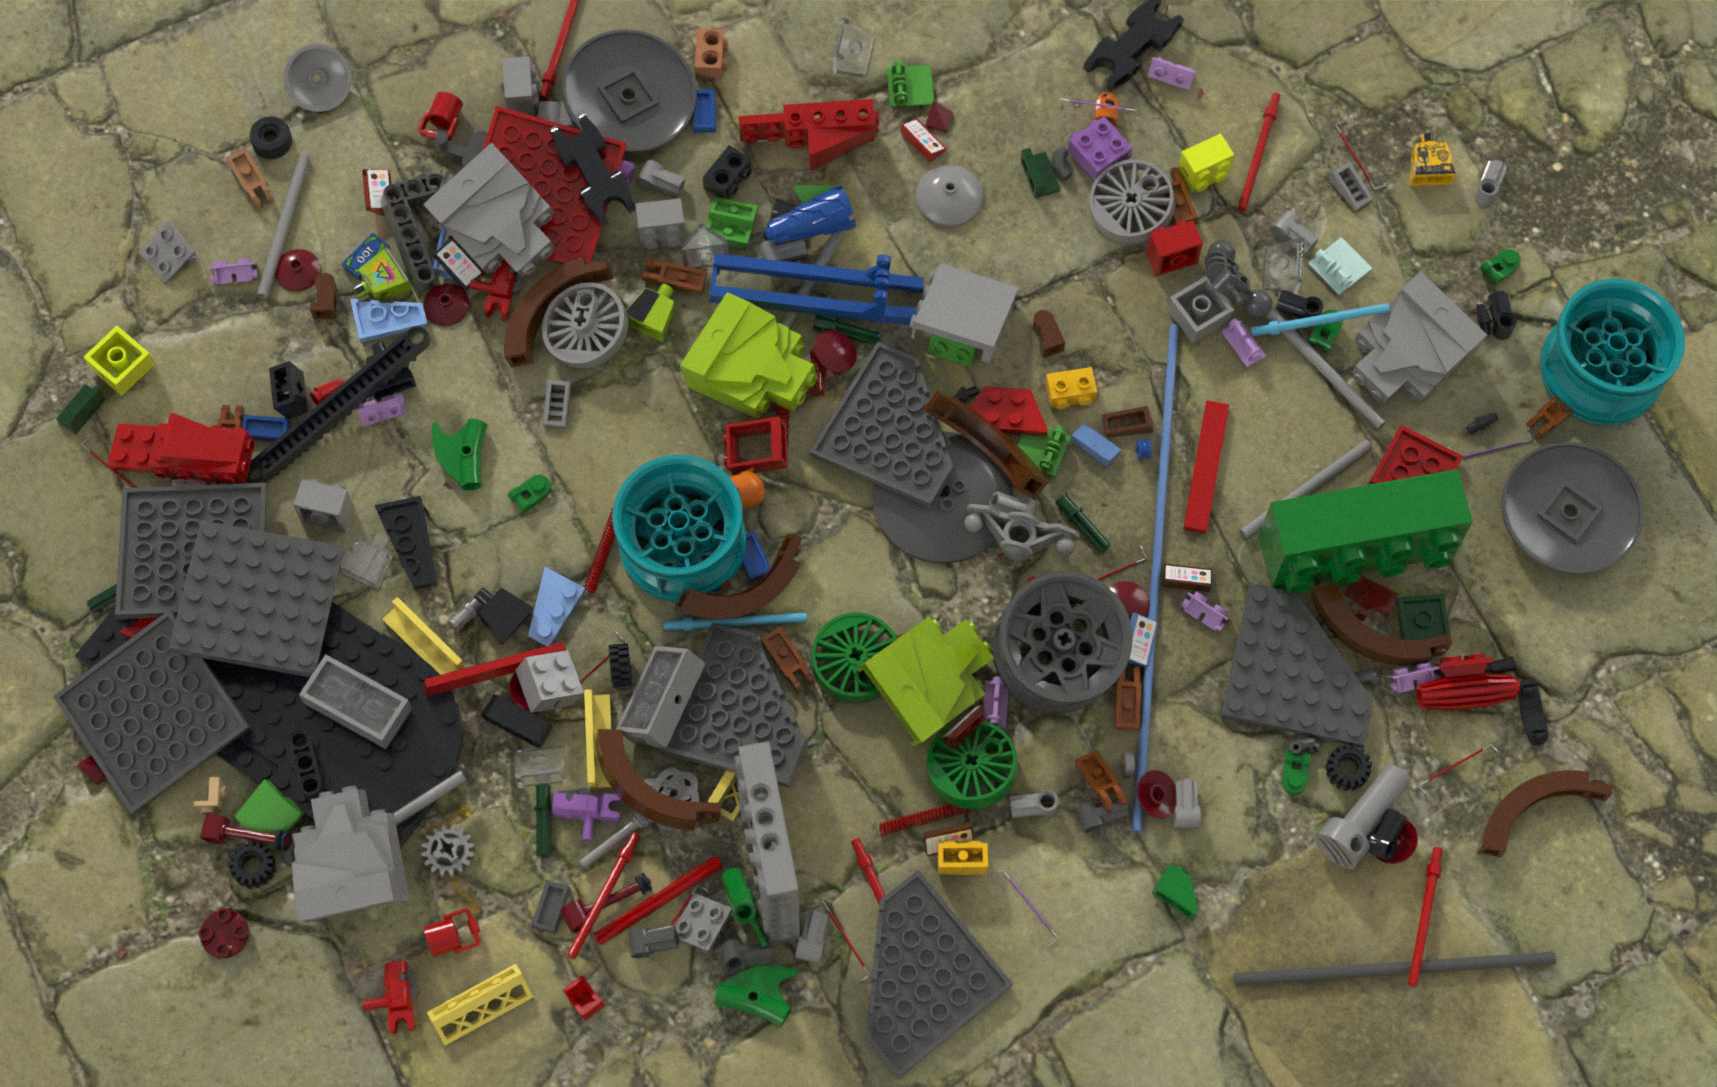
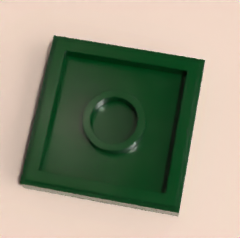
M1444 594L1398 597L1396 599L1402 640H1421L1450 634Z

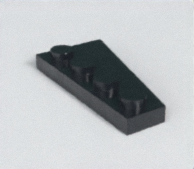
M421 496L374 505L414 590L438 585Z

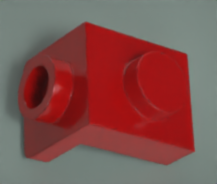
M580 976L563 989L569 1002L584 1021H587L605 1007L603 1001L590 987L584 976Z

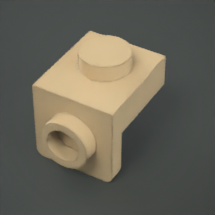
M209 777L208 801H194V808L201 815L206 816L207 813L215 814V812H222L223 800L227 799V786L224 785L220 777Z

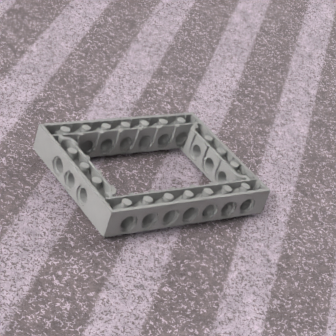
M768 741L738 747L739 756H735L740 813L742 821L747 820L748 829L744 830L747 844L752 845L753 852L749 853L751 868L756 867L758 875L753 876L755 890H760L758 906L760 915H762L765 938H770L771 945L799 940L798 886L770 744ZM769 842L771 847L766 850L764 845Z

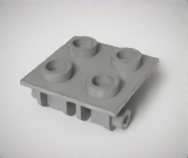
M167 220L139 251L164 284L185 263L193 264L197 260L195 250L170 220Z
M694 893L675 925L679 940L700 948L699 950L702 953L708 955L710 951H713L716 938L720 939L719 933L724 932L723 928L727 921L731 919V907Z

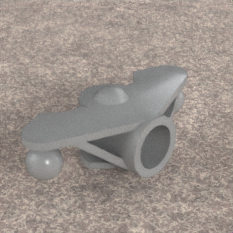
M969 504L966 509L970 514L964 520L966 529L970 532H977L982 528L984 522L998 542L999 547L1002 548L1003 553L1013 561L1025 560L1032 554L1056 542V549L1059 554L1068 556L1075 549L1073 541L1078 540L1080 536L1079 532L1059 523L1047 524L1039 522L1036 517L1024 512H1010L1008 514L1000 512L991 506ZM1014 535H1021L1025 537L1027 541L1025 543H1021L1018 541L1011 540L1010 537Z

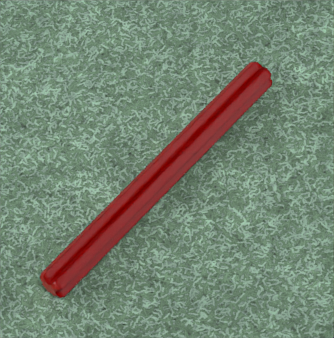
M717 856L711 857L593 934L595 940L599 945H603L722 868L720 859Z

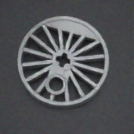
M1124 160L1109 166L1096 178L1090 192V213L1094 224L1106 237L1121 243L1135 244L1148 241L1150 233L1155 229L1168 226L1175 211V194L1169 178L1156 165L1142 160ZM1125 170H1133L1131 189L1124 173ZM1138 170H1144L1145 172L1140 181L1137 182ZM1120 172L1124 187L1113 175ZM1106 180H1108L1117 190L1109 186H1106L1103 183ZM1163 181L1165 186L1160 187L1159 183ZM1148 186L1155 187L1151 191L1145 190V188ZM1100 190L1111 196L1097 195V192ZM1170 193V198H1159L1160 195ZM1152 205L1168 206V209L1164 211ZM1146 211L1161 217V220L1157 223ZM1139 214L1152 226L1151 228L1144 230ZM1128 215L1127 231H1125L1121 226ZM1133 216H1135L1140 232L1132 233Z
M580 283L562 291L547 308L542 323V336L547 349L561 362L574 368H591L606 362L621 348L628 332V315L621 300L610 288L598 283ZM610 297H611L612 299H614V300H612L609 304L606 305V303L608 302V300L610 299ZM566 304L572 310V315L562 310ZM615 309H619L618 312L612 313ZM560 315L569 321H556V317ZM619 320V325L609 324ZM553 328H563L552 333ZM602 331L616 332V334L613 338L612 336ZM595 334L610 343L604 348ZM562 339L555 345L553 344V341ZM592 340L597 345L600 352L594 351Z

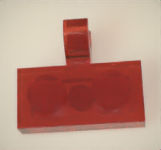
M1363 576L1357 582L1350 584L1345 594L1346 597L1361 604L1356 617L1363 622L1370 608L1388 617L1399 595Z

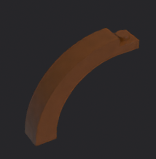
M584 258L573 260L550 271L526 292L510 318L505 335L504 358L511 368L533 363V344L536 332L547 308L556 296L576 284L599 283L614 279L613 271L607 260L594 261L592 264H587Z
M937 390L924 407L926 413L947 424L986 453L1004 471L1019 492L1035 500L1049 483L1037 465L1015 442L989 420L954 396L950 398Z
M786 534L771 567L762 578L749 588L732 595L717 597L702 594L691 588H683L674 610L693 617L728 619L740 617L764 607L781 594L797 573L801 563L794 560V557L801 550L800 542L802 537L796 534Z
M1337 583L1314 587L1310 595L1320 618L1333 635L1353 651L1377 662L1397 666H1416L1419 663L1429 662L1432 657L1431 654L1433 656H1440L1447 653L1452 644L1450 634L1421 640H1402L1388 637L1372 630L1350 611L1341 596Z
M598 729L596 743L602 771L615 793L634 811L656 823L682 830H694L696 822H701L702 824L719 822L721 803L678 800L653 789L641 779L631 766L624 749L622 730Z
M1579 770L1555 771L1529 779L1511 791L1489 817L1482 831L1477 853L1502 857L1506 852L1508 837L1514 822L1521 813L1532 805L1545 799L1559 796H1577L1607 801L1612 795L1613 785H1608L1602 780L1589 781V772Z

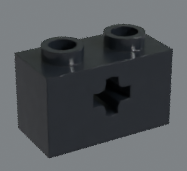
M290 361L269 368L273 409L285 418H293L307 413L303 371Z

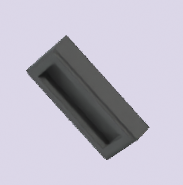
M546 880L531 928L553 935L556 934L562 916L560 910L565 906L571 889L569 886Z

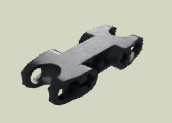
M1149 0L1141 4L1126 20V25L1130 29L1116 42L1109 36L1100 41L1085 61L1083 70L1089 73L1099 67L1110 69L1113 74L1106 82L1107 86L1105 88L1109 91L1115 90L1137 74L1142 66V63L1137 59L1148 48L1153 46L1157 51H1161L1172 41L1177 31L1183 25L1184 18L1181 15H1176L1169 20L1158 19L1155 13L1161 6L1160 2L1162 0Z
M584 112L578 114V119L582 131L577 137H565L556 125L550 128V132L555 141L557 153L565 168L568 169L577 165L588 186L580 189L579 193L588 211L597 219L602 227L608 225V221L604 213V207L610 201L621 202L630 213L636 211V207L630 194L629 185L621 171L617 170L609 174L598 154L607 149L604 139L598 128L589 120Z

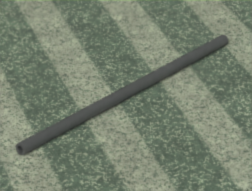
M1553 951L1422 960L1420 973L1555 964L1556 955ZM1412 961L1234 973V984L1250 985L1410 974Z

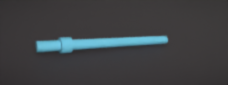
M1389 303L1279 323L1278 320L1272 321L1268 325L1251 327L1252 337L1270 333L1271 335H1277L1281 331L1388 313L1390 312Z
M807 613L741 616L728 619H692V617H683V620L664 621V631L683 629V632L693 631V629L710 628L712 623L728 627L807 622Z

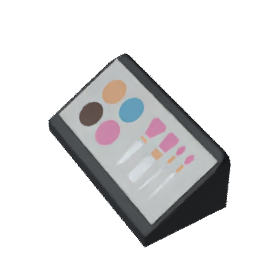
M454 238L447 240L433 255L462 289H465L470 285L471 280H475L483 273V269Z

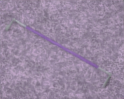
M1059 99V102L1061 103L1060 108H1062L1063 103L1060 100H1065L1069 102L1096 105L1102 107L1135 111V114H1137L1136 119H1138L1139 114L1136 113L1137 110L1135 109H1128L1124 107L1077 101L1071 99Z
M1527 428V432L1531 440L1463 455V458L1532 441L1529 433L1530 429Z
M1002 869L997 874H994L992 876L993 878L996 877L1002 871L1005 873V875L1009 878L1010 882L1014 885V887L1023 896V898L1027 901V903L1031 906V908L1035 911L1039 918L1044 922L1048 929L1051 930V932L1057 938L1052 943L1048 944V946H1051L1054 942H1056L1059 939L1057 935L1053 932L1052 928L1047 924V922L1043 919V917L1039 914V912L1035 909L1031 902L1026 898V896L1022 893V891L1018 888L1014 881L1006 874V872Z

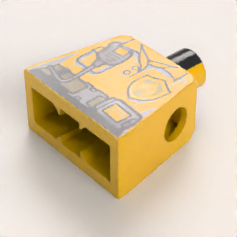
M1432 133L1423 134L1421 136L1422 143L1415 144L1412 152L1410 186L1452 185L1457 173L1448 144L1445 142L1435 143V136Z

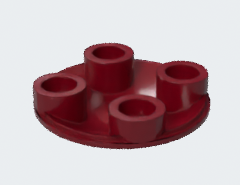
M825 331L817 337L812 355L823 367L832 371L835 375H841L855 365L857 360L856 348L846 335L838 331Z
M1128 581L1117 582L1109 587L1121 600L1130 621L1133 613L1146 617L1150 602L1147 593L1142 587Z
M221 908L206 918L199 929L198 935L203 948L211 956L229 958L238 954L245 947L249 938V926L246 919L237 911Z

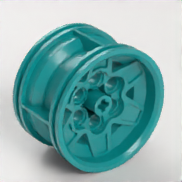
M1605 279L1590 283L1579 289L1568 300L1558 318L1557 324L1552 328L1543 344L1540 354V372L1543 383L1550 396L1554 398L1557 395L1559 398L1557 403L1560 401L1564 402L1568 406L1565 410L1573 409L1574 411L1571 415L1578 419L1598 425H1619L1633 421L1652 407L1661 394L1664 385L1671 379L1679 367L1685 351L1684 329L1680 318L1669 302L1645 285L1624 279ZM1589 323V328L1585 331L1579 329L1580 326ZM1647 351L1650 356V364L1646 362L1645 353Z
M691 455L659 457L643 464L630 474L616 495L612 520L622 564L630 579L646 594L662 601L677 603L683 588H691L702 594L716 593L721 590L722 584L726 580L731 582L739 572L743 564L744 555L746 554V532L743 522L742 503L733 481L715 464ZM687 495L697 496L704 500H694L690 503ZM661 500V509L655 508L646 512L654 503ZM674 505L681 506L677 511L670 509ZM696 512L704 513L701 517L693 516ZM722 519L724 521V534L714 529ZM655 520L663 521V523L658 526L652 524ZM701 533L708 534V537L700 539L697 536ZM637 536L649 541L643 550L639 546ZM661 541H665L668 543L664 547L657 546V544ZM683 548L690 549V551L686 554H682L679 552Z

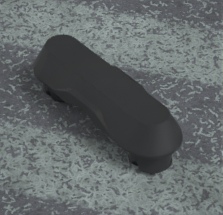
M1525 679L1520 682V693L1518 694L1521 718L1528 740L1532 744L1540 746L1548 740V729L1542 710L1539 688L1534 680Z

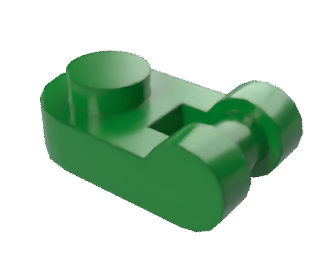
M1506 249L1491 260L1486 261L1480 267V270L1484 274L1487 273L1491 277L1490 281L1496 286L1518 269L1521 257L1515 250Z
M1332 309L1326 310L1322 313V315L1335 313L1338 311ZM1343 321L1316 325L1308 343L1312 345L1318 344L1323 347V350L1330 352ZM1321 331L1329 334L1328 339L1320 336Z
M534 475L519 487L513 488L507 496L512 502L515 501L518 504V509L522 513H526L550 494L551 485L545 476ZM528 493L531 497L525 499L523 495Z
M1290 750L1285 751L1282 788L1287 794L1299 795L1305 790L1310 753H1302L1300 755L1294 754ZM1292 763L1301 764L1300 770L1291 769Z

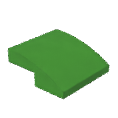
M714 196L709 210V219L703 233V241L747 250L758 205Z
M263 780L235 815V818L247 830L276 834L279 830L290 832L304 813L289 797H284L271 781ZM262 842L269 849L275 850L274 844Z

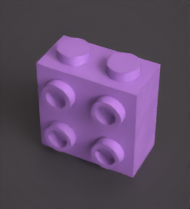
M1104 116L1099 120L1095 119L1090 122L1082 132H1075L1069 139L1068 152L1095 181L1109 166L1129 160L1132 147Z

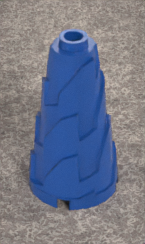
M839 185L814 197L813 200L793 208L792 211L772 219L767 223L768 227L764 228L768 241L772 240L773 243L782 244L800 238L807 239L822 234L825 236L845 230L849 231L856 228L855 219H849L853 211L844 188L842 189V186Z

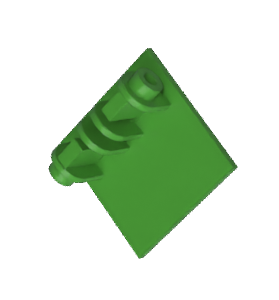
M896 60L891 67L886 68L890 108L932 104L934 95L931 65L905 66L901 60Z
M931 334L927 354L971 367L977 348Z
M1057 426L1056 429L1047 428L1048 436L1022 435L1018 446L1030 457L1041 472L1055 477L1071 439V436L1065 433V428Z

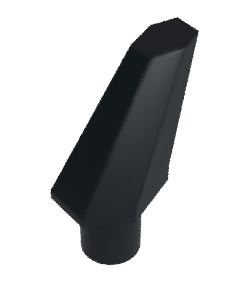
M1477 304L1478 325L1487 335H1491L1490 323H1492V320L1484 305Z
M963 386L954 397L966 403L969 401L968 398L978 395V390L976 386L967 389Z
M1496 413L1475 417V422L1468 425L1466 430L1472 435L1479 429L1484 430L1499 418Z

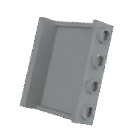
M940 263L938 270H933L929 281L931 285H926L923 293L924 301L920 300L916 309L918 314H913L909 325V328L913 329L911 338L914 339L918 330H922L983 350L981 361L990 363L1015 305L1019 287Z

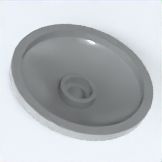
M311 44L300 48L289 58L284 69V85L288 95L297 105L309 111L323 112L337 107L347 97L351 88L352 76L349 64L341 53L327 45ZM314 75H319L321 77V81L319 83H315L313 81Z
M943 165L931 169L920 179L916 189V203L922 215L930 222L944 227H956L968 223L978 214L983 202V189L977 177L969 170L955 165ZM947 187H953L954 189H953V190H947L946 188H947Z

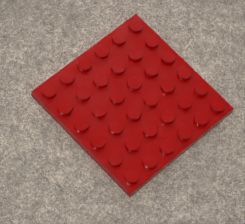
M496 106L483 150L492 143L555 212L549 223L539 227L556 247L553 249L552 255L546 260L564 265L573 260L584 258L587 264H592L602 226L588 211L579 193L580 189L588 186L577 165L568 169L565 168L557 153L555 141L550 132V128L556 125L565 137L574 138L582 130ZM602 136L607 149L598 154L609 174L620 170L627 143ZM610 202L604 207L605 215L607 214Z

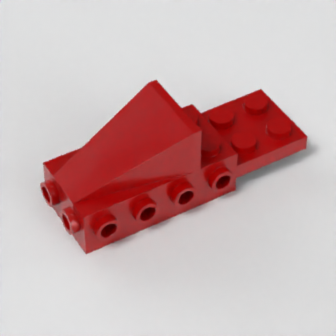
M873 99L783 105V113L739 116L740 142L756 143L758 140L777 142L780 139H785V147L799 149L803 146H808L809 171H812L865 142L874 141L875 133H879V112L874 111ZM866 112L867 115H860V113ZM842 113V117H837V114Z
M170 413L168 423H158V426L118 423L107 466L112 470L154 473L155 476L160 478L245 484L255 448V440L246 429L241 427H234L233 429H227L219 425L208 427L178 414Z

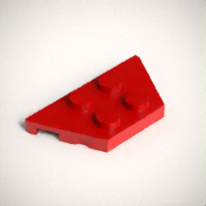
M984 386L970 406L1003 433L1048 436L1047 426L1031 389Z

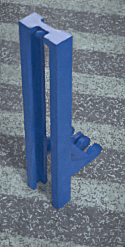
M715 253L709 303L720 304L728 292L751 302L761 309L909 326L913 314H918L916 313V308L886 305L888 299L887 292L890 289L921 293L924 278L890 274L891 256L886 254L878 255L876 266L863 271ZM720 270L872 287L878 288V291H875L873 295V302L875 303H864L717 286L716 279Z

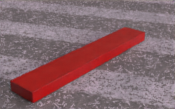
M1206 400L1184 520V530L1205 534L1207 532L1229 404Z
M560 642L424 680L423 690L425 696L428 697L516 673L515 670L526 657L566 651L564 643Z

